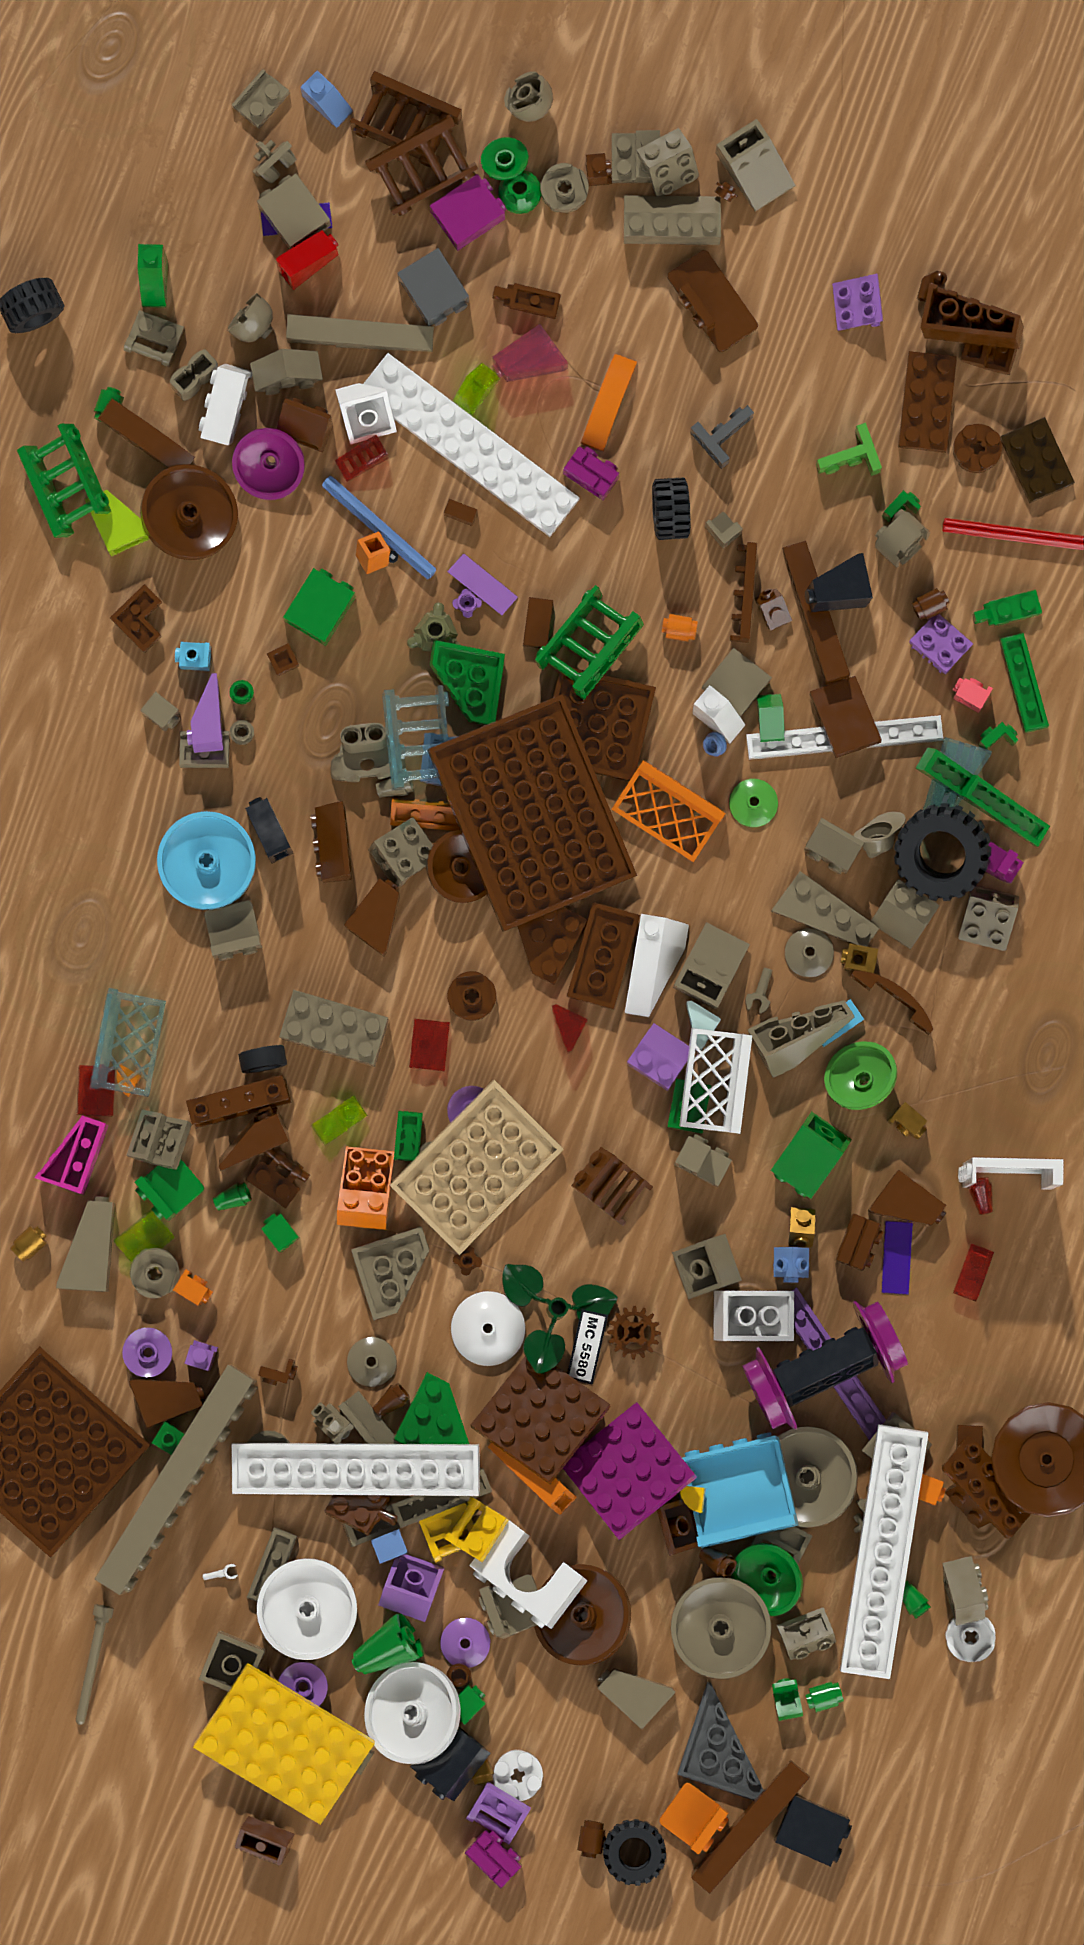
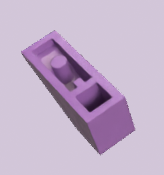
M217 673L211 674L191 719V730H187L188 745H193L194 753L223 750Z

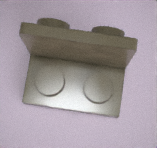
M410 818L375 840L368 851L386 877L398 887H401L409 877L427 867L428 854L433 845L416 820Z
M976 885L969 892L968 905L958 938L963 941L1005 951L1017 915L1019 896Z

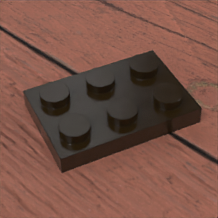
M1045 417L1000 437L1029 504L1074 485V479Z

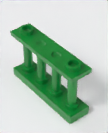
M61 423L57 425L61 436L38 449L37 446L24 445L17 449L54 538H67L74 534L71 527L72 523L93 510L95 514H109L112 512L109 507V499L100 486L81 442L79 430L74 424ZM66 444L71 457L47 471L43 461L44 457ZM75 467L80 480L57 493L53 485V479ZM85 489L90 501L66 514L62 501Z
M596 585L591 590L585 592L581 599L582 602L549 643L539 649L535 659L542 671L550 664L573 680L572 687L576 695L583 700L644 626L641 616L634 611L629 616L624 617L600 599L603 595L600 588ZM593 608H596L619 625V629L614 635L609 636L585 619ZM578 627H581L604 643V647L598 654H593L570 638ZM563 645L589 662V666L584 672L578 673L555 656Z

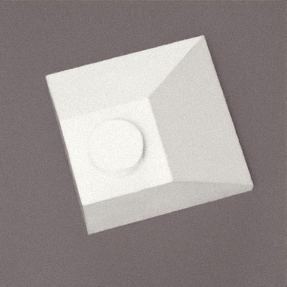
M357 383L335 390L350 445L397 432L386 389Z

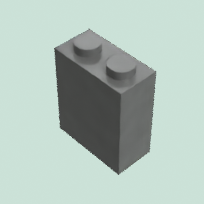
M439 248L397 273L398 280L428 326L442 324L447 320L446 316L453 312L457 314L467 308V303L470 302L468 293Z

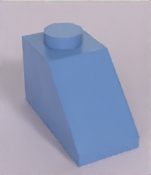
M316 71L300 87L302 97L336 128L353 112V109L335 86L319 71Z

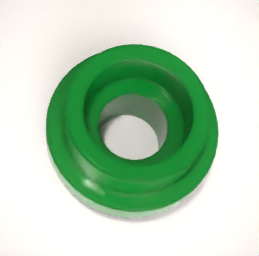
M238 680L231 685L229 693L235 703L244 705L252 700L254 689L248 681ZM245 689L246 695L243 697L238 696V690Z

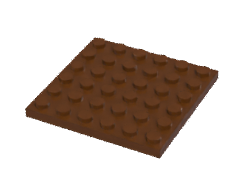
M41 1346L35 1350L0 1390V1513L45 1554L52 1558L151 1444Z

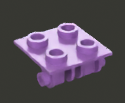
M878 274L832 284L838 331L871 324V327L880 326V322L883 321Z
M940 614L932 617L909 641L912 649H915L921 655L923 653L922 658H929L928 663L933 662L932 665L939 670V673L943 672L945 675L973 645L970 640Z

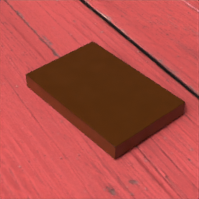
M856 676L810 691L809 695L835 758L882 742Z

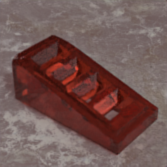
M374 435L336 459L335 463L346 482L389 459L378 436ZM372 446L375 447L379 454L376 457L370 449ZM366 451L370 458L368 462H366L361 452ZM356 455L362 464L359 468L353 459ZM347 460L354 469L351 473L344 463Z

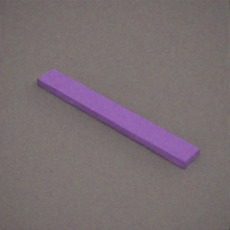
M795 1288L792 1290L794 1291V1329L807 1349H813L814 1351L822 1347L821 1344L831 1338L799 1290ZM857 1376L834 1386V1389L870 1441L877 1432L878 1425H883L886 1419Z

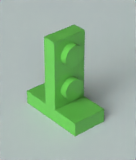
M866 423L857 425L855 429L860 445L817 459L816 467L819 474L823 472L826 475L835 473L840 470L839 467L847 464L849 467L858 465L863 462L862 459L864 458L871 476L881 472L882 466Z

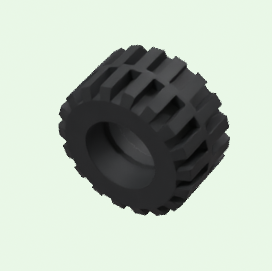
M36 278L23 282L10 289L0 298V312L11 333H26L38 329L57 318L65 307L53 280L50 278Z
M684 477L655 479L652 484V509L654 531L657 539L688 538L691 529L689 489L686 479Z
M639 1819L624 1820L623 1823L615 1825L612 1831H609L603 1845L604 1862L609 1873L619 1882L622 1881L626 1885L635 1884V1886H640L641 1883L645 1882L647 1884L651 1882V1879L659 1875L660 1870L665 1865L666 1847L664 1839L658 1832V1829L650 1825L649 1822L639 1821ZM629 1838H640L649 1847V1858L641 1866L631 1867L621 1860L620 1847Z

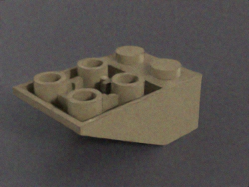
M757 119L716 145V155L755 212L796 186L773 142Z
M706 922L673 988L717 1010L750 944Z

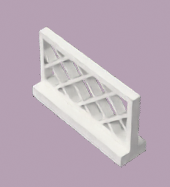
M691 1028L679 1126L740 1134L752 1035ZM697 1034L706 1035L712 1042L703 1051L696 1045ZM712 1036H720V1037H719L718 1039L714 1040ZM725 1037L734 1038L733 1049L725 1054L717 1043ZM715 1046L722 1057L711 1065L704 1054ZM701 1057L709 1068L698 1076L693 1070V1064ZM725 1060L730 1066V1073L722 1079L715 1070V1067ZM712 1071L719 1082L708 1089L701 1078ZM696 1082H699L706 1092L695 1100L690 1094V1088ZM720 1085H723L727 1090V1098L719 1103L712 1092ZM709 1095L716 1106L705 1114L698 1103ZM695 1106L703 1117L696 1123L686 1122L687 1112ZM718 1109L724 1115L723 1126L714 1125L708 1118ZM704 1120H706V1121L708 1122V1124H700V1123H702Z

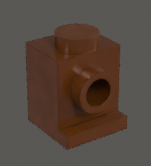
M605 153L586 155V172L589 186L612 184L611 162L606 160Z

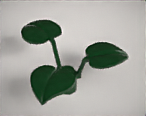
M506 1264L503 1269V1289L507 1298L513 1304L523 1307L528 1305L532 1298L535 1301L547 1304L546 1312L552 1319L547 1333L543 1330L531 1332L526 1337L523 1346L526 1359L538 1374L551 1370L563 1358L565 1341L562 1336L551 1333L556 1321L562 1319L568 1312V1309L577 1310L576 1315L578 1319H580L582 1309L609 1315L618 1299L617 1295L607 1288L592 1284L582 1285L572 1293L574 1306L568 1304L565 1299L560 1297L552 1300L541 1298L536 1295L542 1291L544 1282L541 1273L537 1269L528 1265Z

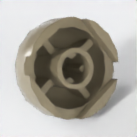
M527 72L514 80L517 84L512 89L509 87L506 91L504 98L505 107L519 120L526 122L536 121L545 116L552 106V88L546 79L537 72Z
M256 293L246 302L248 305L243 310L240 309L235 315L227 330L234 337L244 342H254L260 337L265 339L273 330L270 326L273 320L271 306Z

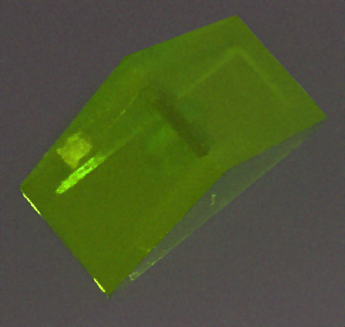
M479 364L466 376L453 402L470 415H473L501 379V376L485 364Z

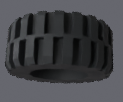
M942 803L940 806L935 804L929 805L926 809L917 811L901 829L894 847L896 851L894 861L896 865H899L897 872L900 878L905 877L907 880L905 885L909 889L913 886L918 890L916 892L917 895L922 897L926 894L929 896V900L937 901L938 898H943V901H951L953 897L960 898L966 892H971L984 876L990 863V837L988 833L984 832L985 826L982 821L977 822L974 819L976 815L971 811L966 813L962 811L963 807L956 805L955 808L950 807L949 803ZM934 831L948 832L957 837L962 843L966 855L963 865L957 871L952 873L937 872L924 862L920 846L923 839L929 833Z

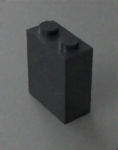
M458 1726L454 1739L444 1752L428 1762L411 1764L410 1767L417 1772L414 1775L415 1778L424 1785L429 1783L434 1787L432 1792L442 1800L448 1798L455 1801L491 1753Z
M795 1795L790 1800L774 1841L831 1867L833 1862H838L842 1853V1848H839L843 1838H848L852 1825L849 1824V1817L799 1795Z

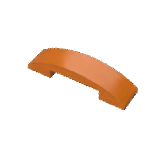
M614 354L592 409L581 444L604 452L637 361Z

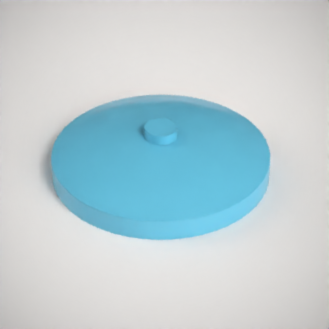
M197 812L181 818L165 833L158 849L157 867L163 885L176 900L191 908L213 910L233 903L247 890L255 873L256 855L249 835L238 822L221 813Z

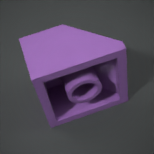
M653 1023L627 1061V1065L668 1091L687 1063L689 1046Z
M407 1554L396 1557L378 1606L425 1622L444 1568Z

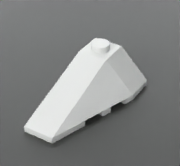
M641 914L625 1008L626 1014L650 1016L685 950L688 924L668 918Z

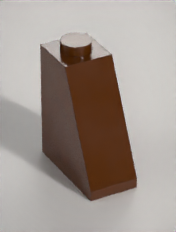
M379 878L344 926L384 957L388 951L400 894L396 891L399 888L389 879H386L384 882Z
M897 1170L868 1211L876 1215L931 1226L934 1222L936 1224L941 1222L946 1215L944 1208L947 1205L903 1172Z
M134 1379L129 1381L147 1428L200 1408L204 1404L203 1400H206L202 1386L197 1387L196 1382Z

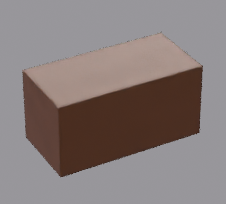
M452 499L448 500L444 510V516L473 526L478 513L477 509Z

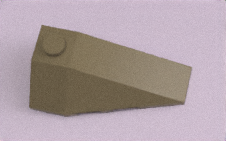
M843 1000L816 1007L810 1013L801 1015L800 1011L792 1013V1017L778 1020V1017L770 1018L747 1030L749 1035H752V1041L764 1065L774 1078L795 1068L855 1017Z

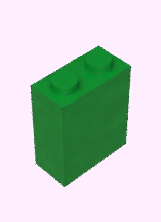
M313 568L283 616V619L287 624L326 646L354 602L356 594L353 592L354 588L344 581L338 583L332 579L333 575L322 568L318 571Z

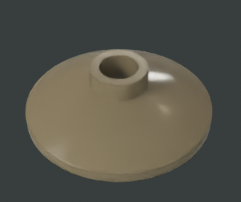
M807 928L797 931L789 938L785 947V959L788 966L793 972L803 977H816L823 974L830 967L834 957V949L830 939L823 932L816 929ZM809 947L812 948L814 955L807 956L805 950Z
M367 1337L359 1340L352 1346L347 1357V1367L350 1375L358 1383L369 1387L379 1386L387 1382L394 1374L397 1364L393 1348L385 1340L377 1337ZM369 1357L376 1359V1364L373 1367L367 1365Z

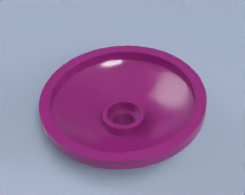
M261 428L251 431L239 441L233 453L232 468L236 480L246 492L260 499L276 500L289 495L298 487L304 475L305 461L301 448L291 436L277 429ZM268 456L274 457V458H275V462H274V463L269 462L267 457H268Z

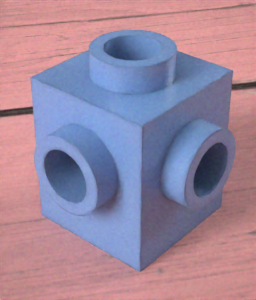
M774 1247V1277L784 1278L786 1283H798L799 1278H809V1248Z

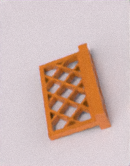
M642 760L611 809L692 862L695 861L726 814L723 810L645 760ZM639 775L648 780L650 791L635 792L634 782ZM652 784H654V785H656L657 787H659V789H654V790H653V789H652ZM632 787L633 794L627 795ZM665 791L669 794L671 804L656 807L654 793ZM651 793L654 807L639 810L636 796ZM672 796L680 802L673 803ZM634 797L637 811L626 813L618 808L623 799ZM687 805L690 809L691 817L677 820L674 806ZM672 807L674 821L660 824L657 810ZM654 810L657 824L651 826L644 825L640 813ZM693 810L701 815L694 816ZM638 814L639 821L630 815ZM705 817L713 822L708 831L697 833L695 819ZM692 820L695 834L680 837L678 823ZM675 824L678 838L666 839L663 837L661 826ZM658 827L659 834L652 830V828ZM705 835V836L703 837V839L701 840V842L699 843V838H698V836ZM696 837L698 847L691 855L683 850L681 840ZM679 840L680 847L672 842Z

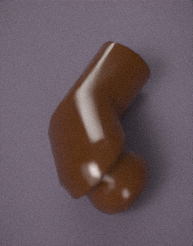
M935 271L924 276L921 280L917 299L926 302L929 283L936 284L938 287L942 286L947 281L946 273Z

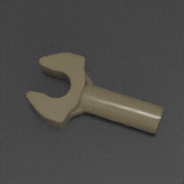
M763 968L756 992L746 996L745 1004L747 1010H750L754 1000L761 1002L759 1014L768 1009L770 1001L767 1000L765 993L773 970Z

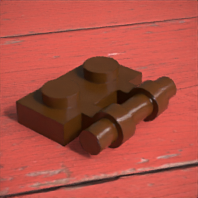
M272 1148L265 1153L273 1159L269 1166L260 1160L246 1180L286 1209L300 1191V1188L293 1184L295 1179L299 1178L305 1183L310 1174L303 1170L304 1167L299 1163L296 1165L285 1157L286 1154L280 1150L278 1152ZM278 1165H281L290 1172L287 1179L275 1171Z

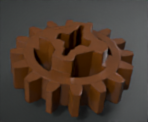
M633 1306L632 1312H629L624 1307V1314L621 1316L616 1312L617 1321L609 1322L610 1325L614 1326L613 1330L607 1331V1334L613 1335V1338L609 1340V1344L616 1343L617 1346L614 1351L617 1352L621 1349L623 1351V1358L628 1353L631 1354L632 1360H635L638 1353L642 1358H645L644 1351L647 1350L652 1353L651 1345L659 1344L654 1339L655 1336L661 1335V1332L655 1331V1327L659 1325V1322L653 1323L651 1321L654 1317L653 1313L649 1316L645 1315L646 1308H643L641 1312H637L636 1306ZM638 1316L643 1319L638 1323H632L627 1317ZM619 1324L624 1328V1337L621 1340L617 1336ZM643 1324L638 1332L640 1335L639 1339L633 1337L625 1341L630 1333L628 1330L630 1326L636 1328ZM648 1325L651 1330L649 1341L644 1337V1329ZM629 1343H638L642 1348L632 1350L626 1348Z

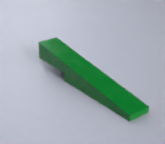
M927 748L915 768L1036 847L1040 845L1050 828V825L978 775H973L937 749Z

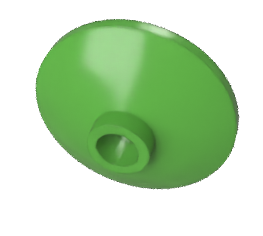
M747 779L740 782L733 789L730 795L729 807L733 817L740 824L747 827H760L770 822L775 816L778 808V798L775 790L767 782L760 779ZM751 798H757L759 804L757 806H752L749 800Z

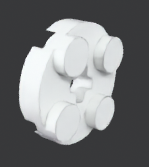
M986 1617L983 1620L956 1626L953 1618L945 1632L948 1649L956 1658L962 1661H981L991 1654L995 1646V1628ZM966 1631H976L975 1639L977 1641L975 1643L971 1641L966 1643L964 1641Z
M512 1750L503 1754L496 1763L493 1774L494 1785L519 1801H524L534 1796L541 1787L543 1778L542 1766L538 1759L522 1750ZM517 1768L520 1772H525L522 1782L519 1783L517 1780L511 1779V1776L514 1774L513 1770Z

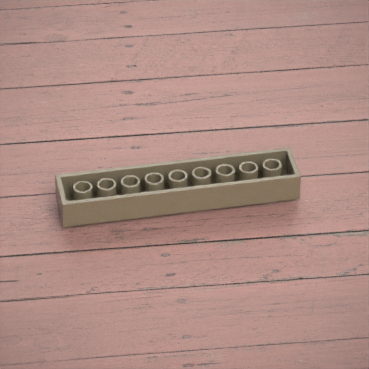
M227 1365L95 1577L96 1581L119 1595L133 1590L139 1580L135 1577L138 1571L142 1572V1570H145L152 1559L149 1556L151 1550L158 1549L165 1538L162 1535L164 1529L172 1527L178 1517V1514L175 1513L179 1506H185L192 1494L188 1492L192 1484L198 1485L205 1474L202 1468L206 1463L211 1464L218 1451L215 1447L219 1441L221 1443L224 1442L230 1434L231 1429L228 1426L232 1420L237 1421L245 1409L241 1407L245 1399L250 1400L258 1388L255 1386L256 1379L233 1365Z

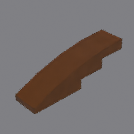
M114 399L109 401L97 418L133 446L140 448L167 468L176 465H190L195 456Z

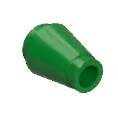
M237 1182L216 1197H213L218 1211L245 1206L247 1202L252 1200L251 1193L245 1182L241 1184Z
M907 1580L902 1601L909 1615H913L917 1619L927 1612L931 1606L928 1603L929 1600Z

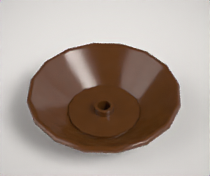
M1046 1402L1026 1406L1007 1419L995 1437L991 1457L995 1481L1007 1500L1026 1513L1044 1517L1070 1514L1084 1505V1415L1070 1406ZM1046 1454L1051 1458L1048 1464H1044L1042 1461V1457Z

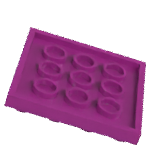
M637 1402L577 1449L563 1467L567 1475L618 1540L623 1538L697 1478Z

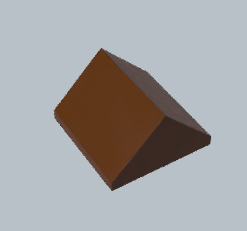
M683 1499L665 1503L657 1509L669 1556L698 1547L696 1538L698 1537L693 1510L684 1503Z

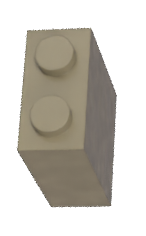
M294 174L292 177L290 175L284 177L279 182V186L272 191L271 189L264 191L259 196V200H257L258 208L289 250L331 226L329 217L297 174Z

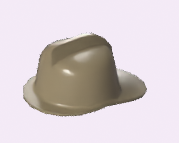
M901 812L881 814L855 832L854 837L864 842L863 849L869 858H874L893 847L895 833L905 824V815Z

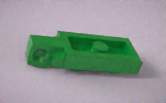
M1032 590L989 601V603L983 604V610L973 612L974 614L972 615L975 624L988 621L989 626H998L1041 615L1042 609L1037 591Z

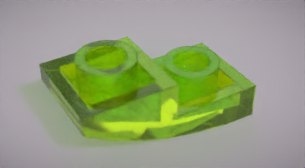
M353 1095L311 1126L323 1144L327 1145L368 1115Z

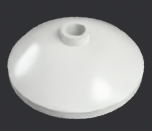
M479 1292L465 1299L456 1309L451 1323L452 1339L457 1350L467 1360L483 1366L498 1365L512 1358L520 1349L525 1336L524 1317L519 1307L513 1304L507 1296L497 1292ZM491 1324L493 1327L492 1332L485 1333L483 1326Z

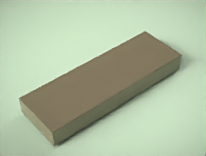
M275 1527L273 1528L247 1598L258 1602L259 1593L265 1581L275 1570L288 1562L297 1539L296 1535Z

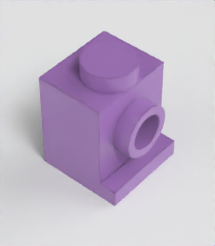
M194 1340L193 1345H190L185 1364L211 1371L218 1347Z

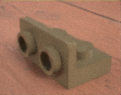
M824 1607L777 1625L790 1660L803 1659L813 1651L818 1649L820 1651L826 1650L836 1643V1638Z

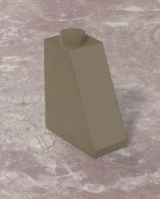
M616 1668L611 1672L607 1669L597 1679L600 1683L597 1688L641 1729L675 1694V1690L670 1686Z

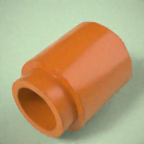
M669 614V619L664 618L662 632L666 633L665 638L687 642L689 639L695 640L698 621L692 620V617Z

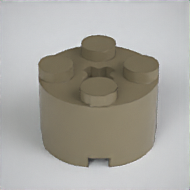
M903 509L894 515L893 522L888 527L883 526L875 535L877 538L875 548L896 568L899 567V562L902 565L908 562L922 547L920 545L922 538L927 541L930 535V531L910 512H905Z

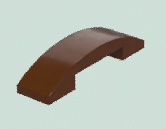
M854 970L850 975L852 979L868 991L871 990L874 984H877L914 1012L909 1020L927 1035L933 1031L931 1021L924 1009L901 986L871 972Z

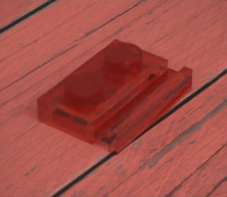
M414 1019L409 1068L445 1072L450 1022Z
M78 1066L76 1115L113 1116L115 1067Z

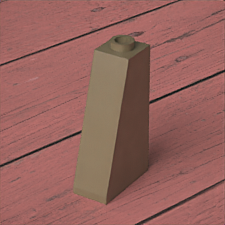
M95 1197L94 1201L87 1202L58 1278L56 1288L99 1292L109 1291L115 1203L109 1202V1197Z

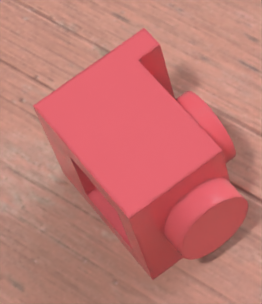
M959 678L953 688V691L956 692L953 699L979 713L993 688L988 686L986 690L982 688L983 684L973 678H970V680Z

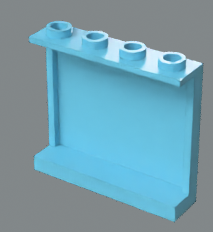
M771 1433L757 1435V1440L748 1442L747 1438L733 1441V1446L724 1448L723 1444L708 1447V1452L700 1453L699 1450H693L685 1453V1457L682 1459L697 1476L687 1486L706 1488L703 1513L693 1511L698 1537H696L698 1547L704 1548L799 1525L779 1437L772 1436Z

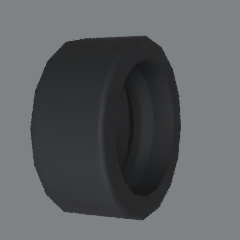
M283 1045L265 1046L238 1054L242 1073L267 1071L287 1065Z

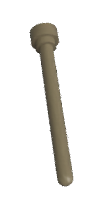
M94 1605L93 1615H95L94 1620L96 1624L76 1715V1723L79 1725L84 1724L86 1721L105 1625L109 1623V1618L113 1616L114 1608L110 1606Z

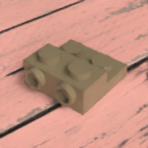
M660 130L612 133V183H652L649 172L638 157L636 150L660 138Z

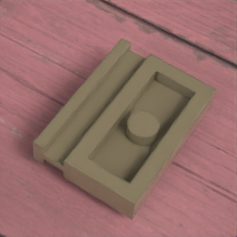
M262 69L234 101L232 108L236 109L244 118L260 129L290 92Z
M180 731V768H229V731H222L223 750L194 753L193 745H188L187 731Z

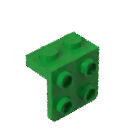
M180 1159L177 1170L156 1166L145 1177L141 1176L134 1182L138 1186L135 1189L138 1195L144 1201L148 1198L154 1205L151 1210L160 1220L164 1217L168 1221L205 1189L204 1185L182 1159Z

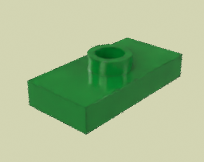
M398 1111L394 1160L412 1162L419 1155L423 1113Z

